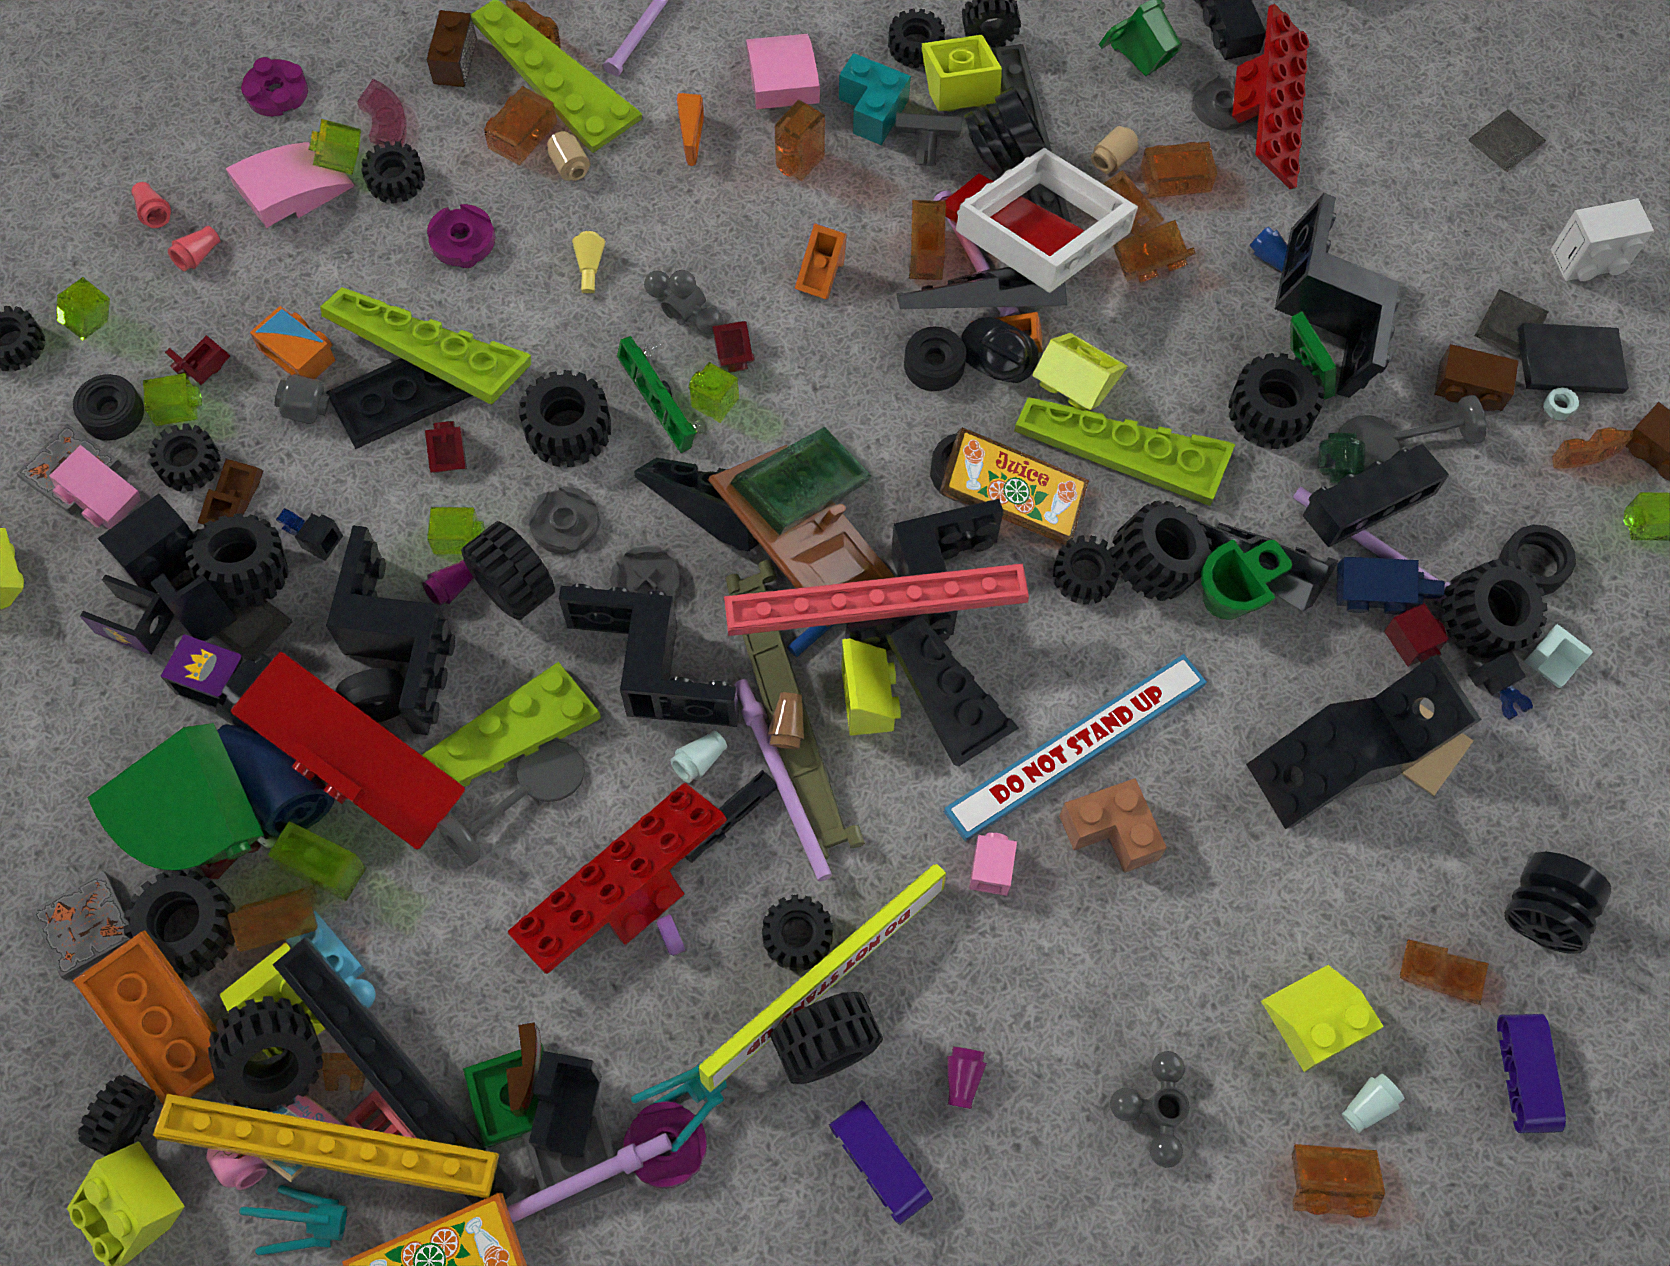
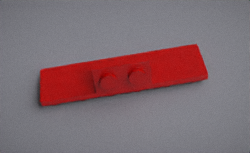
M1274 3L1268 6L1264 54L1237 66L1232 117L1238 123H1242L1259 115L1255 155L1289 189H1294L1297 187L1298 174L1300 172L1299 154L1302 146L1301 127L1304 120L1303 100L1306 95L1305 74L1307 72L1306 61L1309 39L1304 31H1300L1292 23L1289 15L1286 12H1282Z
M279 652L231 709L233 715L296 760L291 766L293 769L310 781L316 775L328 784L323 791L341 804L346 799L350 800L416 850L421 849L436 830L437 823L446 817L465 792L464 786L283 652Z
M683 783L588 864L584 865L562 886L553 891L531 912L522 917L518 923L508 930V934L545 974L550 973L606 924H608L616 937L624 945H627L684 895V892L669 870L724 824L727 818L723 812L691 786Z

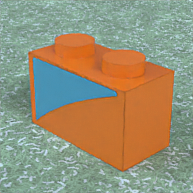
M281 306L250 332L258 350L290 375L297 374L316 379L336 361L330 349L333 347L331 341L322 332L317 331L314 333L310 330L306 321L299 314L294 312L291 315Z

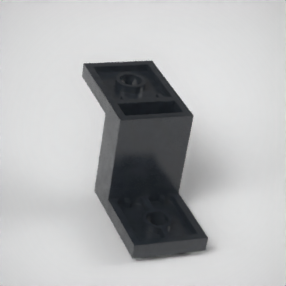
M1323 193L1290 230L1274 309L1290 316L1303 312L1310 324L1347 338L1337 395L1350 398L1359 389H1364L1374 376L1384 372L1389 363L1390 355L1387 351L1395 331L1392 322L1400 301L1397 297L1399 282L1328 253L1331 246V240L1328 239L1329 231L1336 219V213L1333 212L1336 197Z
M1000 499L894 523L891 557L897 576L904 577L948 572L944 560L957 556L961 551L973 549L976 552L991 548L994 543H997L1004 512ZM958 611L846 623L845 639L850 638L890 651L892 648L885 634L911 618L921 616L944 642L951 635H954Z
M353 525L326 627L343 655L409 663L398 708L414 734L428 735L430 725L436 724L438 721L440 706L436 699L439 689L444 690L447 683L448 672L444 665L446 657L453 655L455 635L451 633L448 619L444 618L439 604L377 597L375 587L377 579H383L386 561L385 558H382L377 542L373 540L368 528Z
M586 584L561 585L558 599L567 628L629 634L620 685V693L626 716L737 727L739 708L735 686H730V684L718 680L705 684L694 683L684 677H672L670 679L677 632L673 596H667L660 591L635 593L621 587H612L609 590L593 589Z
M1436 655L1431 656L1373 698L1329 704L1246 765L1283 827L1288 829L1296 826L1351 788L1383 782L1397 777L1482 719L1441 657ZM1424 698L1431 700L1434 705V714L1430 719L1425 718L1420 712V702ZM1294 766L1298 767L1303 773L1304 779L1300 787L1291 780V770Z

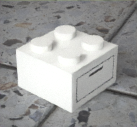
M1638 198L1574 211L1552 246L1551 251L1565 281L1574 279L1588 281L1597 275L1606 273L1619 275L1630 268L1631 263L1644 248L1654 229Z

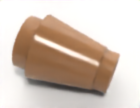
M786 692L780 693L767 736L770 737V746L784 749H800V741L805 740L802 695Z

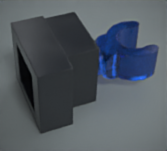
M284 508L276 519L279 523L284 524L282 530L296 535L295 539L302 549L324 561L327 560L343 537L335 521L323 514L319 517L311 513L305 521L294 512Z
M1512 651L1480 666L1468 674L1476 687L1484 684L1491 696L1497 693L1501 695L1502 713L1508 720L1518 715L1513 707V703H1517L1523 712L1533 708V704L1528 696L1521 694L1519 690L1513 687L1514 684L1524 679L1526 675L1519 666V661Z

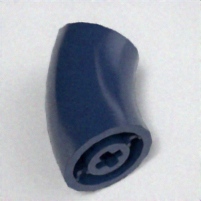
M230 724L222 725L217 730L257 820L271 836L286 837L300 833L319 822L330 811L334 804V798L323 791L327 784L316 775L310 781L293 769L291 766L296 760L257 732Z

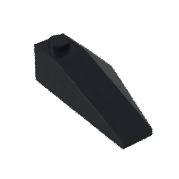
M656 457L634 471L635 478L719 541L747 552L759 545V542L708 481L711 475H716L727 469L718 468L717 472L698 471L696 464Z

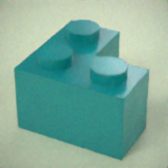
M852 54L839 75V100L856 106L853 114V134L879 145L883 144L896 122L897 113H902L909 101L910 75L858 54Z

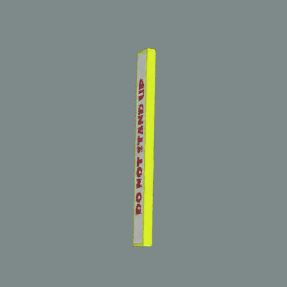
M933 864L699 1065L701 1083L706 1089L712 1092L771 1040V1033L783 1020L817 1001L930 903L944 889L946 872L938 864Z

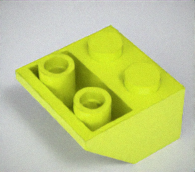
M286 942L219 994L227 1011L235 1006L241 1009L246 1006L245 1001L253 998L255 1003L262 1002L264 996H273L274 1002H278L281 997L290 999L291 1005L298 1003L303 1007L305 1014H309L317 1035L325 1030V1027L272 965L291 949ZM271 1047L262 1050L269 1058L276 1054L281 1055L283 1052L281 1047Z
M138 1141L96 1160L66 1209L70 1214L72 1223L76 1228L81 1229L91 1244L95 1257L100 1262H103L105 1266H124L169 1230L185 1206Z

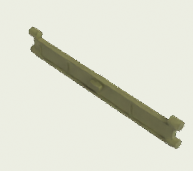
M765 560L758 564L760 573L740 580L739 574L727 576L725 579L729 595L767 592L765 583L777 579L772 561ZM780 630L742 635L770 724L780 693L786 692L801 695ZM802 699L805 740L800 741V749H778L825 859H828L827 849L848 841L850 848H858L863 846L865 842L859 825L844 827Z

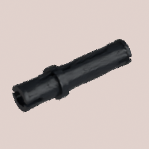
M761 770L748 784L729 798L719 808L724 813L727 821L687 854L685 858L693 863L716 841L718 843L726 838L725 833L742 820L761 801L777 790L774 780Z

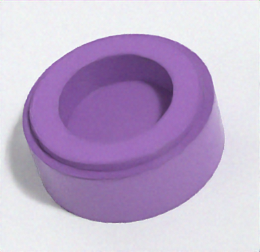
M669 914L658 919L656 924L669 955L674 956L685 951L671 915Z

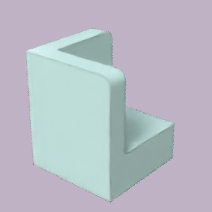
M1556 624L1524 662L1556 687L1561 688L1590 657L1593 651Z

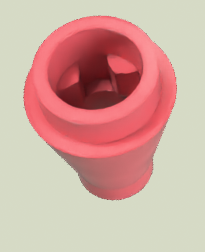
M136 183L132 187L131 193L135 200L138 219L150 228L163 227L170 220V205L148 183Z
M206 226L199 231L172 241V246L168 248V254L174 264L181 270L195 269L214 246L220 243V237L212 227Z

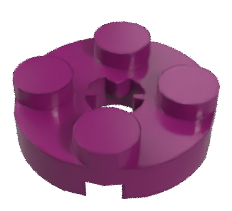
M261 57L254 62L253 68L244 76L241 91L245 101L254 112L274 117L284 115L283 112L291 108L295 110L300 107L307 97L308 85L303 70L298 64L282 59L271 60L268 57ZM273 84H280L282 87L275 88L273 92H270L269 89Z
M459 204L461 209H453L451 211L449 207L444 208L432 217L427 227L431 251L438 260L445 264L471 268L477 262L483 260L494 247L496 234L491 220L484 210L474 205ZM465 231L469 232L464 239H456L454 236L456 233L463 234Z
M675 1102L651 1104L641 1110L632 1121L630 1128L628 1127L624 1137V1147L633 1143L638 1146L664 1133L671 1134L670 1140L674 1137L677 1139L678 1135L693 1119L695 1114ZM702 1123L676 1152L671 1151V1155L665 1157L659 1154L643 1162L642 1168L633 1171L643 1183L661 1189L678 1187L688 1182L700 1171L707 1152V1137Z

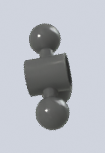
M656 270L646 276L644 281L646 292L655 298L666 297L661 303V308L667 317L677 319V324L684 325L693 316L696 318L698 329L705 334H713V326L723 325V317L717 309L712 307L701 308L706 302V297L696 285L695 277L689 271H675L669 278L666 273Z
M1164 1051L1159 1053L1152 1063L1153 1074L1161 1082V1089L1150 1099H1142L1135 1090L1121 1088L1112 1095L1110 1108L1114 1116L1122 1121H1132L1138 1118L1141 1113L1146 1114L1149 1122L1159 1129V1135L1150 1144V1156L1157 1165L1170 1168L1177 1165L1183 1155L1182 1145L1174 1136V1128L1187 1117L1190 1107L1187 1096L1180 1089L1175 1088V1083L1184 1075V1062L1178 1054ZM1160 1099H1167L1175 1105V1118H1166L1159 1112L1158 1101Z

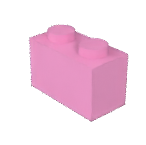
M81 445L49 475L55 487L52 490L54 494L66 504L70 505L72 502H75L84 509L81 513L83 517L97 528L103 524L106 528L111 529L141 501L137 489Z

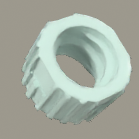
M1558 387L1549 393L1543 403V408L1551 419L1565 421L1578 409V396L1568 388ZM1554 401H1564L1567 404V408L1558 407Z

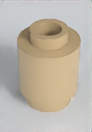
M1115 127L1094 147V153L1091 155L1093 165L1105 174L1117 171L1138 151L1137 135L1130 128Z
M565 131L551 136L547 143L548 155L560 176L567 181L582 179L590 168V161L576 137Z

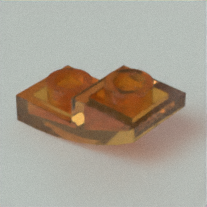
M1607 427L1597 429L1588 441L1580 438L1564 440L1552 456L1553 467L1575 468L1607 460L1622 451L1632 439L1633 431Z
M1408 939L1400 978L1407 982L1481 1005L1489 963L1448 954V948Z

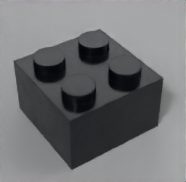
M159 493L97 538L138 587L157 593V591L150 582L160 574L164 573L171 581L184 570H190L185 552L188 551V541L194 539L193 532Z

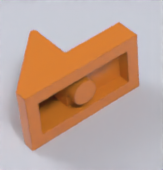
M814 223L794 289L823 299L829 298L837 269L844 265L846 233Z

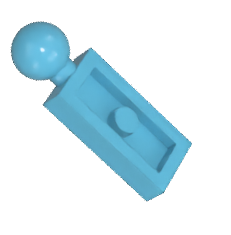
M316 911L283 936L292 948L304 937H308L367 1008L372 1006L376 997L373 985L367 980L356 979L365 969Z

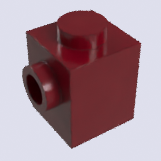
M1425 603L1394 617L1384 630L1407 667L1418 662L1422 664L1431 656H1441L1440 650L1449 640L1445 627L1441 621L1434 618Z

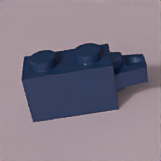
M1343 557L1337 563V606H1347L1348 612L1365 613L1369 612V608H1384L1385 614L1399 615L1406 612L1407 609L1410 610L1414 606L1423 604L1424 599H1440L1444 596L1445 581L1424 579V572H1419V560Z

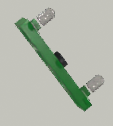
M631 336L620 339L617 353L618 360L679 452L683 453L691 449L696 434L709 431L715 427L714 418L706 416L693 421V426L687 421L672 398L669 384L659 379L646 359L659 355L664 351V344L661 341L645 344L641 349Z

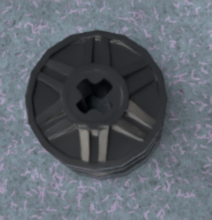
M1014 86L995 96V103L998 109V113L995 115L984 104L979 106L983 122L980 123L972 111L964 115L968 125L969 136L983 162L997 176L1005 172L1000 157L1003 156L1011 168L1016 166L1012 150L1017 147L1025 157H1031L1041 149L1046 148L1037 125Z
M1548 851L1535 852L1529 857L1521 874V887L1513 892L1512 902L1506 907L1504 912L1505 920L1517 933L1545 948L1567 954L1582 953L1587 950L1590 943V935L1596 929L1595 918L1602 915L1610 897L1611 884L1594 867L1576 858Z

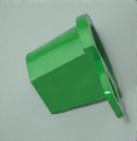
M1149 0L1139 5L1132 16L1111 27L1098 44L1101 49L1110 44L1115 51L1119 49L1145 76L1150 75L1168 63L1182 48L1180 39L1163 11L1165 3L1162 0Z
M1234 539L1221 545L1208 556L1201 571V584L1204 589L1203 602L1206 609L1213 616L1220 619L1232 620L1270 604L1276 597L1266 584L1291 569L1292 562L1275 540H1268L1246 553H1243ZM1264 552L1273 553L1279 560V566L1273 570L1263 568L1259 562V555Z

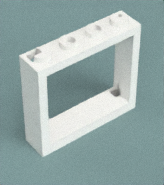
M1043 148L1031 157H1026L1022 163L1012 170H1007L991 184H986L981 191L972 197L966 198L960 205V210L957 211L958 220L955 231L1050 293L1131 232L1138 206L1046 148ZM1038 183L1099 220L1051 256H1048L990 218Z

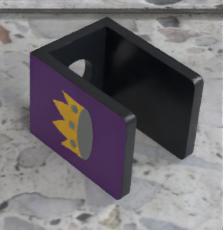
M105 574L102 581L117 598L143 607L146 611L134 630L82 611L81 619L95 634L152 655L175 616L159 594ZM158 616V624L155 630L150 634L151 624L153 620Z
M183 634L160 677L175 694L216 708L217 702L224 706L227 696L221 692L231 676L240 667L243 657L239 653Z

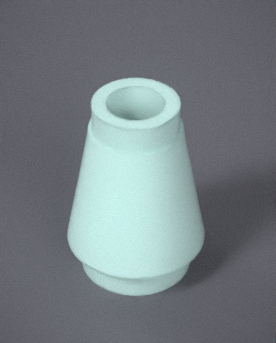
M712 731L710 734L677 749L675 756L670 760L671 765L683 781L690 783L694 779L700 780L722 752L727 749V743L717 731Z
M1380 1074L1375 1079L1373 1077L1369 1078L1349 1104L1347 1110L1342 1113V1116L1357 1133H1360L1363 1129L1400 1109L1399 1104L1405 1098L1388 1077Z

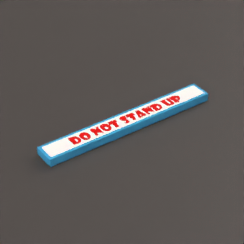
M1183 654L945 807L943 812L966 842L1203 688L1207 681L1186 655Z

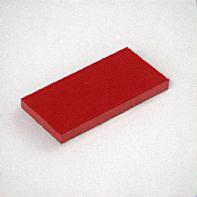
M978 173L940 204L939 213L957 223V211L960 210V205L965 199L972 197L981 191L986 184H991L994 181ZM1022 196L990 217L1048 256L1053 255L1085 231Z

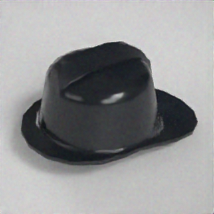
M992 317L978 318L969 323L962 333L961 339L966 348V363L995 380L1020 383L1029 378L1037 366L1039 359L1038 348L1033 339L1025 332L999 319Z

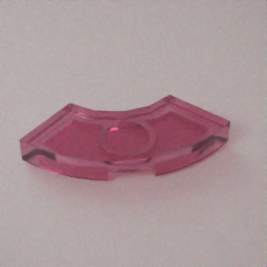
M372 79L357 101L359 109L369 114L372 119V128L368 135L370 142L376 145L379 144V146L384 148V142L390 141L391 146L395 145V141H401L403 147L407 135V121L403 106L390 88Z

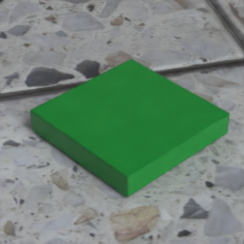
M1300 312L1292 316L1290 320V349L1295 357L1302 359V365L1306 366L1309 364L1314 369L1313 375H1319L1322 380L1320 387H1324L1325 393L1322 399L1325 400L1335 396L1337 366L1304 313Z
M541 1043V1059H542L544 1047H543V1044ZM521 1049L463 1068L482 1146L485 1149L522 1137V1134L532 1130L539 1102L535 1095L525 1116L516 1117L510 1109L506 1069L523 1066Z

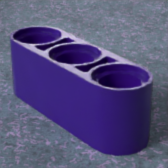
M1543 1014L1500 1015L1497 1020V1031L1502 1032L1503 1040H1499L1504 1072H1509L1510 1080H1506L1511 1112L1516 1113L1517 1121H1513L1515 1130L1518 1133L1563 1132L1566 1125V1113L1551 1031L1546 1016Z
M863 1100L828 1124L836 1138L840 1137L844 1143L842 1147L860 1172L864 1171L868 1177L866 1181L885 1208L888 1206L893 1212L891 1216L898 1225H901L933 1200L931 1193Z

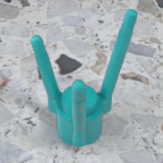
M700 1064L689 1071L647 1088L631 1097L633 1103H638L683 1084L654 1103L672 1102L686 1093H689L696 1103L702 1100L706 1102L672 1143V1149H670L672 1152H676L710 1111L724 1101V1097L720 1092L727 1088L726 1080L712 1092H709L700 1080Z
M285 1185L278 1187L279 1193L318 1206V1208L311 1207L309 1213L245 1206L239 1209V1214L244 1216L306 1223V1233L314 1234V1237L258 1247L255 1251L257 1255L275 1254L311 1247L331 1248L332 1240H342L347 1219V1206L339 1205V1199L323 1198Z

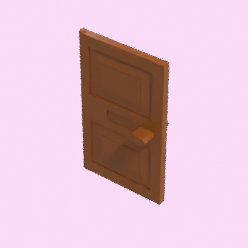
M787 445L709 477L708 481L795 588L895 578L843 513L846 507L843 504L836 505L830 500L785 528L778 530L739 489L737 484L794 454Z

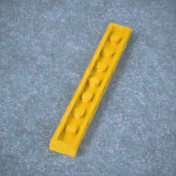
M167 1094L153 1133L156 1139L482 1198L490 1196L499 1154L495 1152Z

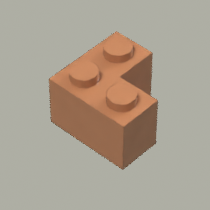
M1136 778L1065 802L1059 815L1073 850L1109 838L1124 873L1159 861L1167 849Z

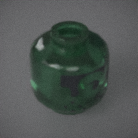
M1328 433V439H1324L1319 443L1318 471L1322 475L1330 476V483H1338L1342 478L1352 473L1356 476L1364 472L1365 443L1357 439V433Z

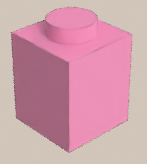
M987 833L986 836L978 835L969 889L1007 896L1011 887L1017 841L1008 840L1006 835L1000 833Z

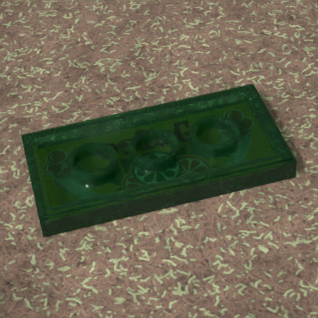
M823 427L735 475L731 484L765 521L781 535L860 488L869 481L871 475L830 431Z

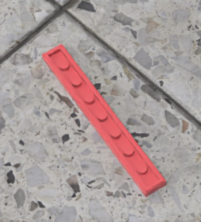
M1023 563L724 596L728 636L1028 603L1029 600Z

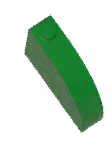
M214 723L183 727L87 797L97 819L111 839L132 858L153 868L183 870L227 858L228 860L236 859L252 850L250 844L264 836Z

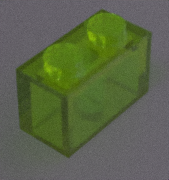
M290 821L268 853V856L280 869L344 901L348 900L367 869L357 854Z

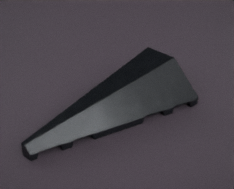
M1011 267L988 269L950 279L945 286L933 288V285H927L918 291L896 293L900 309L1067 305L1065 282L1049 293Z
M1196 520L1200 526L1203 525L1207 531L1205 535L1207 538H1210L1212 546L1209 548L1212 552L1232 539L1236 541L1243 553L1268 540H1272L1220 522L1217 527H1213ZM1279 544L1290 558L1292 567L1287 573L1268 582L1266 585L1272 593L1300 610L1305 611L1314 605L1337 566L1338 560L1328 557L1323 562L1306 555L1305 549L1296 547L1294 550ZM1264 552L1259 555V562L1263 568L1273 570L1279 566V560L1273 553Z

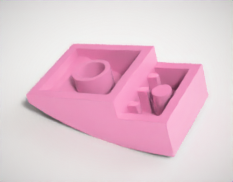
M808 34L746 39L756 109L820 103L818 72Z
M303 142L276 147L250 156L226 168L234 187L266 228L293 213L297 218H300L354 187L353 182L320 142Z

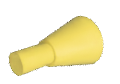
M583 231L572 239L579 270L582 273L581 292L595 293V274L597 273L606 242L596 232Z

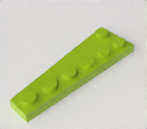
M492 0L471 14L472 23L592 153L642 120V113L501 1Z

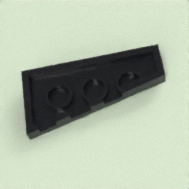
M915 616L885 634L953 765L961 766L1019 729L1011 718H1007L999 709V704L990 694H986L977 684L971 672L966 667H962L955 659L949 647L921 616Z

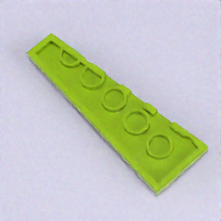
M343 287L320 306L322 317L490 405L531 366V355L495 341H491L490 344L474 339L473 333L460 330L459 333L443 328L442 322L433 319L423 321L414 318L411 311L397 306H390L383 301Z
M1031 397L1027 398L1014 429V432L1211 506L1235 447L1234 443L1196 434L1188 437L1171 433L1172 429L1158 426V429L1137 425L1138 421L1125 419L1124 422L1106 418L1102 413L1089 410L1083 411L1075 407Z
M558 661L430 748L422 756L466 787L470 785L472 779L490 770L494 773L504 768V763L522 754L528 756L538 751V746L556 737L560 740L601 719V715Z

